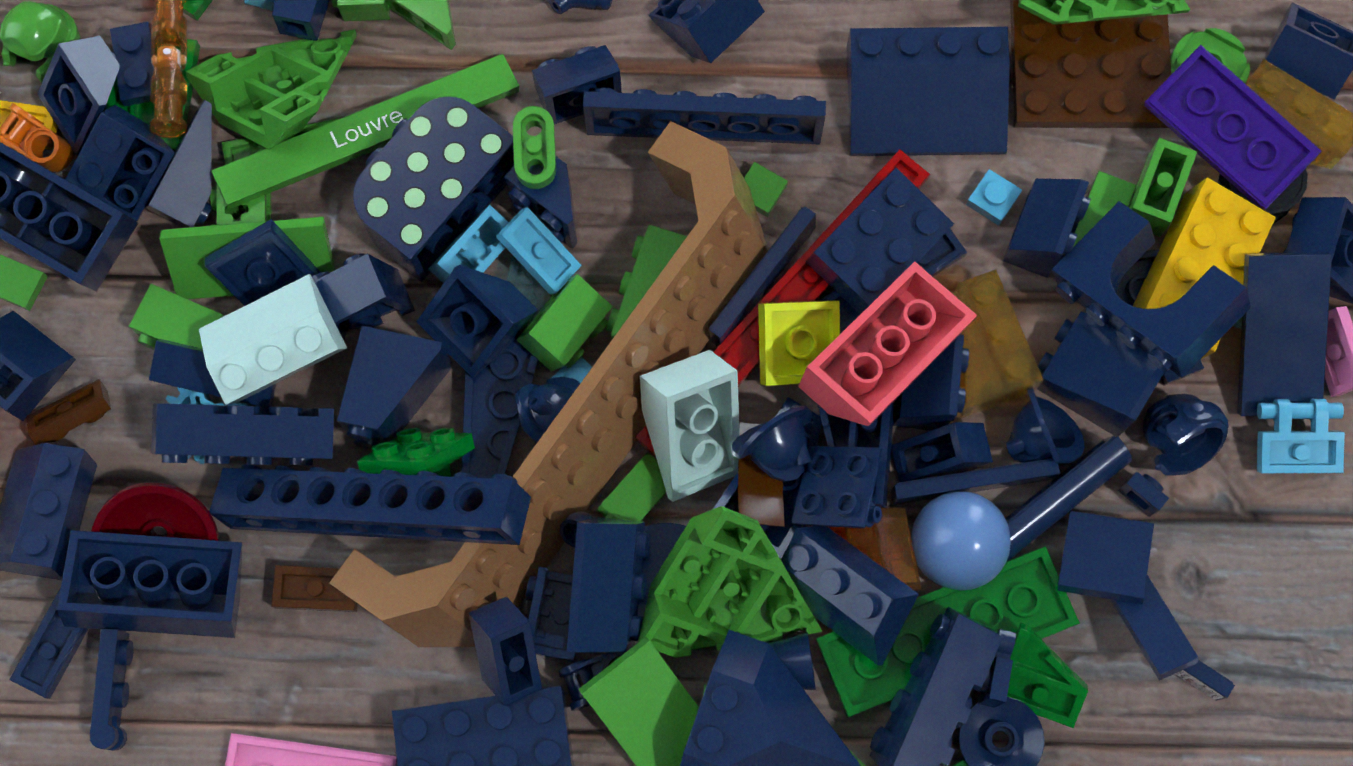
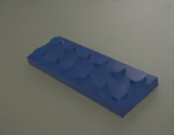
M597 88L593 92L584 91L583 110L587 135L658 138L669 122L672 121L710 140L820 145L826 115V101H817L816 98L811 96H798L793 98V100L777 99L769 94H759L753 98H737L732 93L724 92L714 94L711 97L697 96L690 91H678L673 95H662L647 89L636 90L633 93H617L616 90L611 88Z

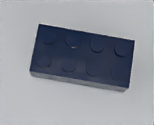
M562 686L543 688L505 706L496 696L392 711L398 766H574L565 692Z

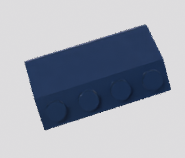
M71 530L57 606L58 614L64 627L235 638L240 602L242 542Z

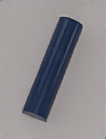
M1118 436L1103 439L1005 518L1011 540L1007 562L1132 462V456L1128 448Z

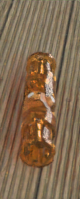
M153 0L156 3L155 15L151 19V63L154 71L150 83V100L154 104V119L150 121V131L163 138H176L185 134L187 130V123L183 120V105L187 101V83L181 71V67L184 70L187 63V20L183 16V4L187 0ZM175 46L180 47L181 52L178 49H176Z

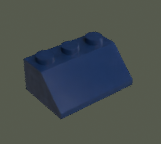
M42 443L16 450L0 504V571L62 580L71 530H80L97 468L96 462L85 449Z
M601 517L577 522L566 652H626L635 645V641H638L643 621L642 616H637L639 599H644L647 586L646 574H641L642 557L648 556L650 548V533L644 532L645 522Z
M827 526L796 528L781 561L813 616L878 666L883 665L919 593Z

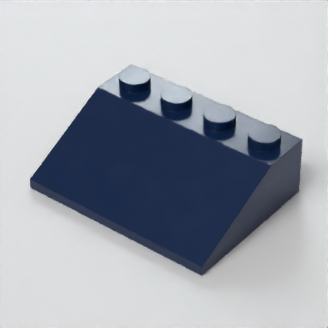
M1008 27L850 28L846 47L850 156H894L899 149L908 156L999 155L1007 153L1010 68Z

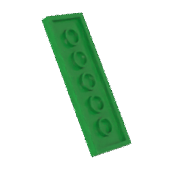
M1046 546L1006 562L1001 572L992 581L979 588L960 591L943 587L918 597L883 665L878 666L834 631L816 638V644L847 718L891 701L900 689H905L912 676L910 674V667L914 658L920 651H925L932 638L930 636V629L934 620L939 614H944L948 606L993 629L997 633L998 629L1017 633L1021 622L1027 624L1041 639H1044L1080 624L1067 593L1058 591L1059 575Z

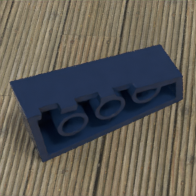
M368 253L356 254L347 258L343 262L344 266L332 272L326 271L312 276L343 340H346L345 331L360 329L361 326L371 328L383 324L381 316L399 310L401 316L415 311L398 269Z
M153 403L151 453L162 454L163 463H187L188 455L205 456L204 463L230 464V456L247 457V464L272 465V457L288 458V465L313 466V458L333 459L334 408H265L260 406Z
M949 606L944 614H939L930 629V636L932 638L924 652L920 651L911 664L910 674L912 676L904 690L900 689L895 694L891 702V716L885 727H879L871 740L870 749L872 752L870 756L878 766H939L941 764L949 766L955 749L951 748L953 732L955 728L966 725L972 712V698L969 697L971 690L977 691L982 688L1003 636Z

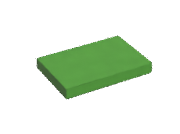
M645 637L578 690L636 766H680L699 707L650 640Z

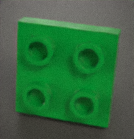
M409 428L399 431L396 434L397 438L373 446V452L357 460L359 470L370 474H380L382 470H393L403 475H417L419 471H428L439 476L452 477L450 464L475 449L472 433H455L453 428H442L431 433H421L420 428Z

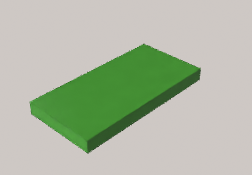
M324 217L274 221L320 272L336 270ZM267 221L161 230L159 240L176 294L186 299L234 296L205 267V257Z

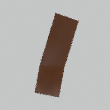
M739 422L740 435L760 424ZM748 456L738 459V513L758 520L760 525L785 527L783 482L768 476Z

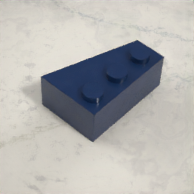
M895 400L870 426L829 415L818 405L828 447H875L883 449L871 501L875 506L881 508L882 513H886Z

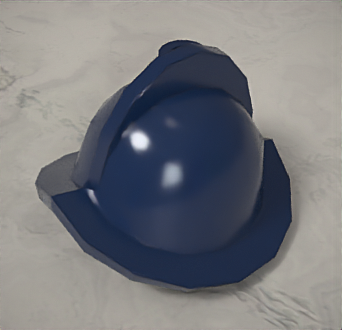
M567 377L550 378L543 385L527 384L516 392L515 403L519 412V420L523 431L535 441V445L580 385V382L576 379Z
M1033 387L1027 388L1030 400L1015 417L1010 438L1006 442L1009 455L1020 463L1051 458L1054 459L1055 463H1071L1082 456L1085 445L1083 435L1076 422L1063 409L1051 401L1036 396Z
M796 406L782 412L768 422L747 430L732 443V455L738 459L748 456L756 466L773 479L782 482L798 479L805 471L806 464L812 462L807 448V436L804 425L811 422L812 413L807 406Z

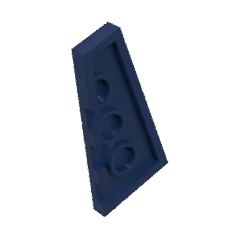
M516 339L474 378L465 371L463 433H472L475 449L462 456V473H468L477 478H492L494 474L506 475L521 423L515 403L516 392L525 385L532 384L539 361Z

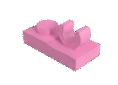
M1347 306L1336 307L1328 311L1325 380L1331 397L1341 396L1353 391V323Z

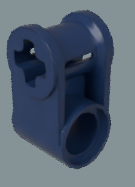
M609 652L595 658L573 663L558 670L559 677L565 679L573 701L569 705L571 711L590 706L578 690L582 687L579 676L582 679L583 685L586 684L625 652Z

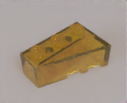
M995 269L959 282L953 295L977 315L974 321L961 333L964 335L963 348L969 349L968 367L965 373H961L960 388H965L966 391L964 409L960 413L961 418L1026 395L1028 394L1027 388L1033 387L1035 391L1042 383L1043 377L997 270Z

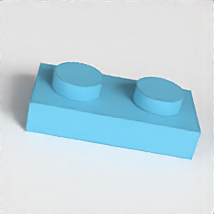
M528 207L521 209L496 236L550 295L556 294L582 266Z

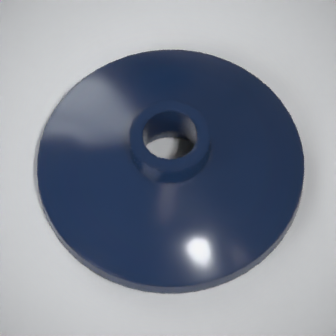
M1007 697L1006 703L995 708L978 703L971 708L972 712L966 725H962L959 731L960 750L968 766H1037L1043 754L1045 739L1041 722L1031 708L1023 702ZM997 731L1003 732L1007 737V743L1002 748L996 747L992 742V736Z

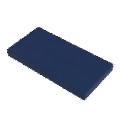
M1328 252L1245 254L1243 285L1247 287L1251 308L1242 316L1237 406V413L1240 416H1257L1258 403H1273L1274 399H1289L1291 403H1309L1311 399H1323L1332 254Z

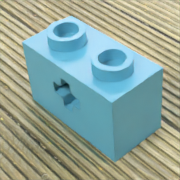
M488 205L470 221L428 270L443 283L458 265L484 273L506 248L496 236L509 222L491 205Z

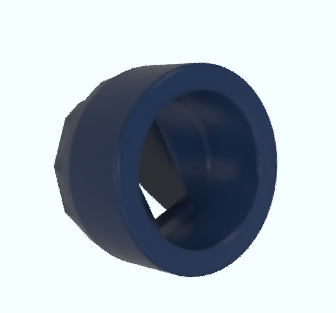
M582 511L570 514L560 525L562 539L568 545L575 548L577 522L593 517Z

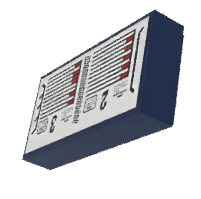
M1198 660L1197 664L1175 673L1216 701L1228 698L1235 686L1232 681Z

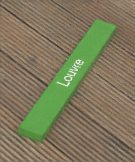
M501 54L288 139L271 149L266 148L211 170L228 210L260 196L375 151L377 148L384 147L392 139V133L397 124L405 118L409 119L423 104L439 97H457L470 102L477 108H481L519 92L520 86L505 56Z

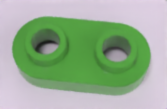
M538 106L523 108L516 114L513 120L514 168L518 180L524 186L531 189H540L549 185L556 175L554 122L550 113L544 108ZM534 126L542 129L541 133L536 136H531L527 133ZM533 165H541L543 167V171L537 175L531 174L529 169Z

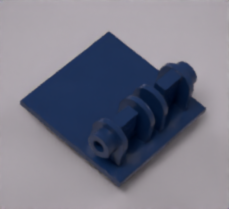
M810 446L809 454L812 462L806 464L805 471L803 472L791 524L865 528L879 523L882 518V510L879 506H875L871 500L883 449L875 447Z

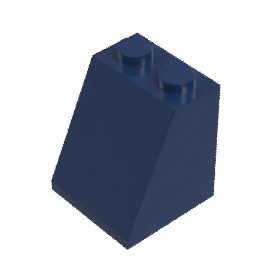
M1081 311L1073 322L1066 318L1054 339L1060 342L1053 355L1046 351L1034 370V373L1040 376L1034 388L1112 435L1119 437L1136 421L1164 372L1149 360L1148 353L1138 346L1135 349L1128 347L1117 336L1115 329L1108 324L1104 326L1098 325L1087 313Z
M361 326L337 418L338 423L347 432L346 435L354 438V444L372 449L377 444L390 442L397 438L396 434L406 427L451 369L452 361L443 343Z

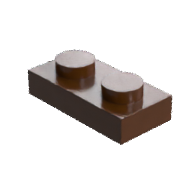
M98 379L26 416L28 435L33 443L38 445L56 442L65 437L70 430L83 423H93L102 418L107 411L111 410L107 389L101 380Z
M275 565L271 605L275 609L357 612L358 604L329 584L340 568Z

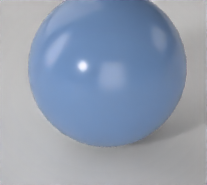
M955 491L934 498L922 508L912 527L911 549L919 569L932 582L949 589L965 591L986 585L1001 572L1010 553V531L1004 515L990 500L972 492Z

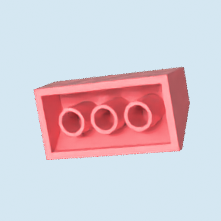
M914 262L807 366L798 387L829 415L870 426L974 321L977 315L920 265Z

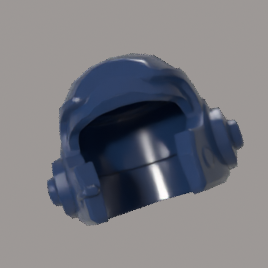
M1171 394L1160 398L1147 410L1143 432L1148 443L1153 447H1157L1163 453L1157 455L1154 459L1155 469L1161 471L1165 476H1176L1191 473L1211 461L1223 447L1229 425L1228 419L1216 404L1202 401L1191 394Z

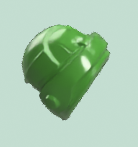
M24 1L15 6L1 23L0 38L3 42V65L14 67L17 55L31 61H39L48 57L46 62L36 70V77L42 83L58 44L80 39L79 30L74 19L61 8L50 4Z

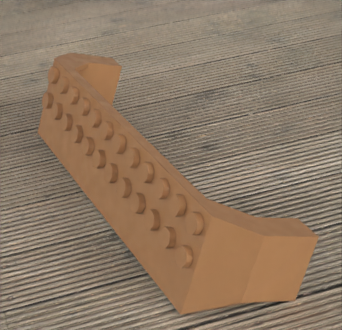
M670 121L649 149V156L673 194L696 204L698 222L513 475V478L518 481L517 484L531 496L520 545L465 542L451 562L396 577L354 549L329 584L417 647H475L469 612L506 596L517 608L526 597L530 576H537L539 567L547 568L565 541L560 535V525L572 513L578 511L587 512L637 442L635 438L637 434L646 426L642 413L640 375L699 354L710 339L709 327L768 252L750 188L725 146Z

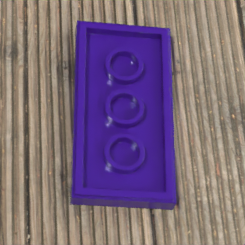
M1202 45L1144 103V106L1194 151H1197V154L1253 204L1264 211L1322 152Z

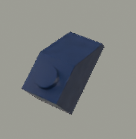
M953 422L893 444L891 447L899 483L963 473L993 462L984 423Z

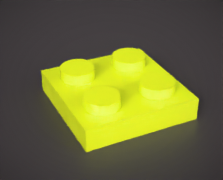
M839 301L758 303L760 385L772 386L800 383L807 366L840 335Z

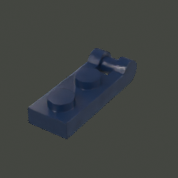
M101 629L90 728V741L92 745L96 748L110 751L123 748L127 741V733L120 727L122 708L127 706L129 700V685L125 682L126 665L129 666L132 663L134 653L133 642L129 640L130 634L118 629Z

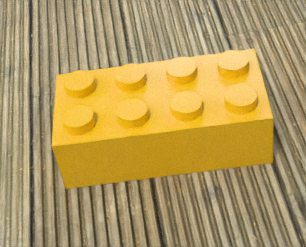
M1208 177L1185 193L1133 306L1142 309H1156L1176 302L1213 265L1243 285L1245 254L1260 253L1276 217ZM1220 340L1201 359L1213 354Z

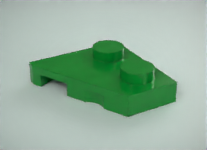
M1020 622L1010 660H1013L1007 697L1023 702L1038 716L1074 728L1088 693V685L1027 624Z

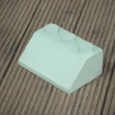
M311 274L199 329L206 367L225 405L238 403L347 349Z

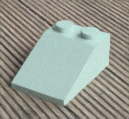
M707 350L640 375L642 413L668 498L674 502L735 477L738 472V458L732 455V443L740 436L738 371L714 352Z

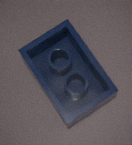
M895 168L805 262L861 314L914 262L917 263L954 223L903 173Z

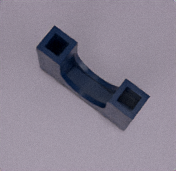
M1118 201L1073 247L1071 253H1067L1052 268L1057 282L1055 289L1068 303L1074 304L1078 302L1086 308L1085 311L1088 316L1098 325L1104 326L1108 324L1115 329L1117 336L1128 347L1135 349L1138 346L1148 353L1149 360L1163 372H1167L1170 369L1183 378L1251 308L1247 287L1213 265L1184 296L1168 306L1156 309H1142L1127 304L1117 295L1119 283L1124 274L1155 243L1150 222Z

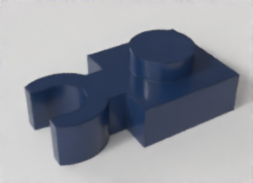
M998 629V634L1003 636V639L982 688L977 690L980 692L978 704L992 708L1006 703L1013 660H1010L1015 645L1016 633L1003 629Z

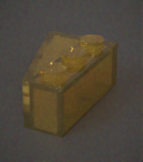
M1263 59L1246 82V85L1322 151L1310 164L1332 169L1346 155L1353 144V113Z

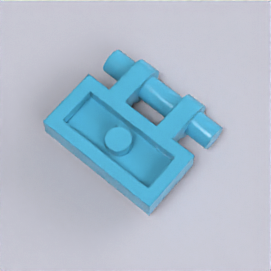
M1274 399L1273 403H1258V419H1273L1274 431H1258L1257 472L1344 473L1345 432L1339 430L1328 431L1329 419H1342L1344 415L1343 404L1328 403L1326 399H1311L1309 403H1291L1289 399ZM1292 419H1310L1311 431H1291Z

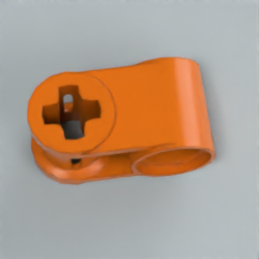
M12 103L9 107L11 113L0 127V142L51 172H60L66 169L73 159V150L70 144L45 127L43 122ZM54 143L52 154L43 158L45 147L48 144Z

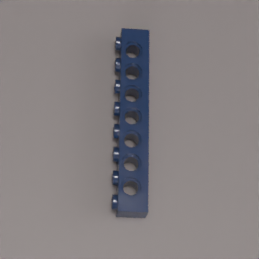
M243 464L241 468L222 469L209 512L224 525L236 530L520 545L531 496L517 484L518 481L515 478L504 474H494L492 478H477L474 475L459 472L455 473L454 477H446L428 471H419L417 475H403L393 470H382L380 474H370L354 468H347L345 472H331L321 467H311L309 471H297L287 466H276L275 470H269L250 464Z

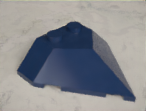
M729 630L711 671L680 766H861L771 645Z

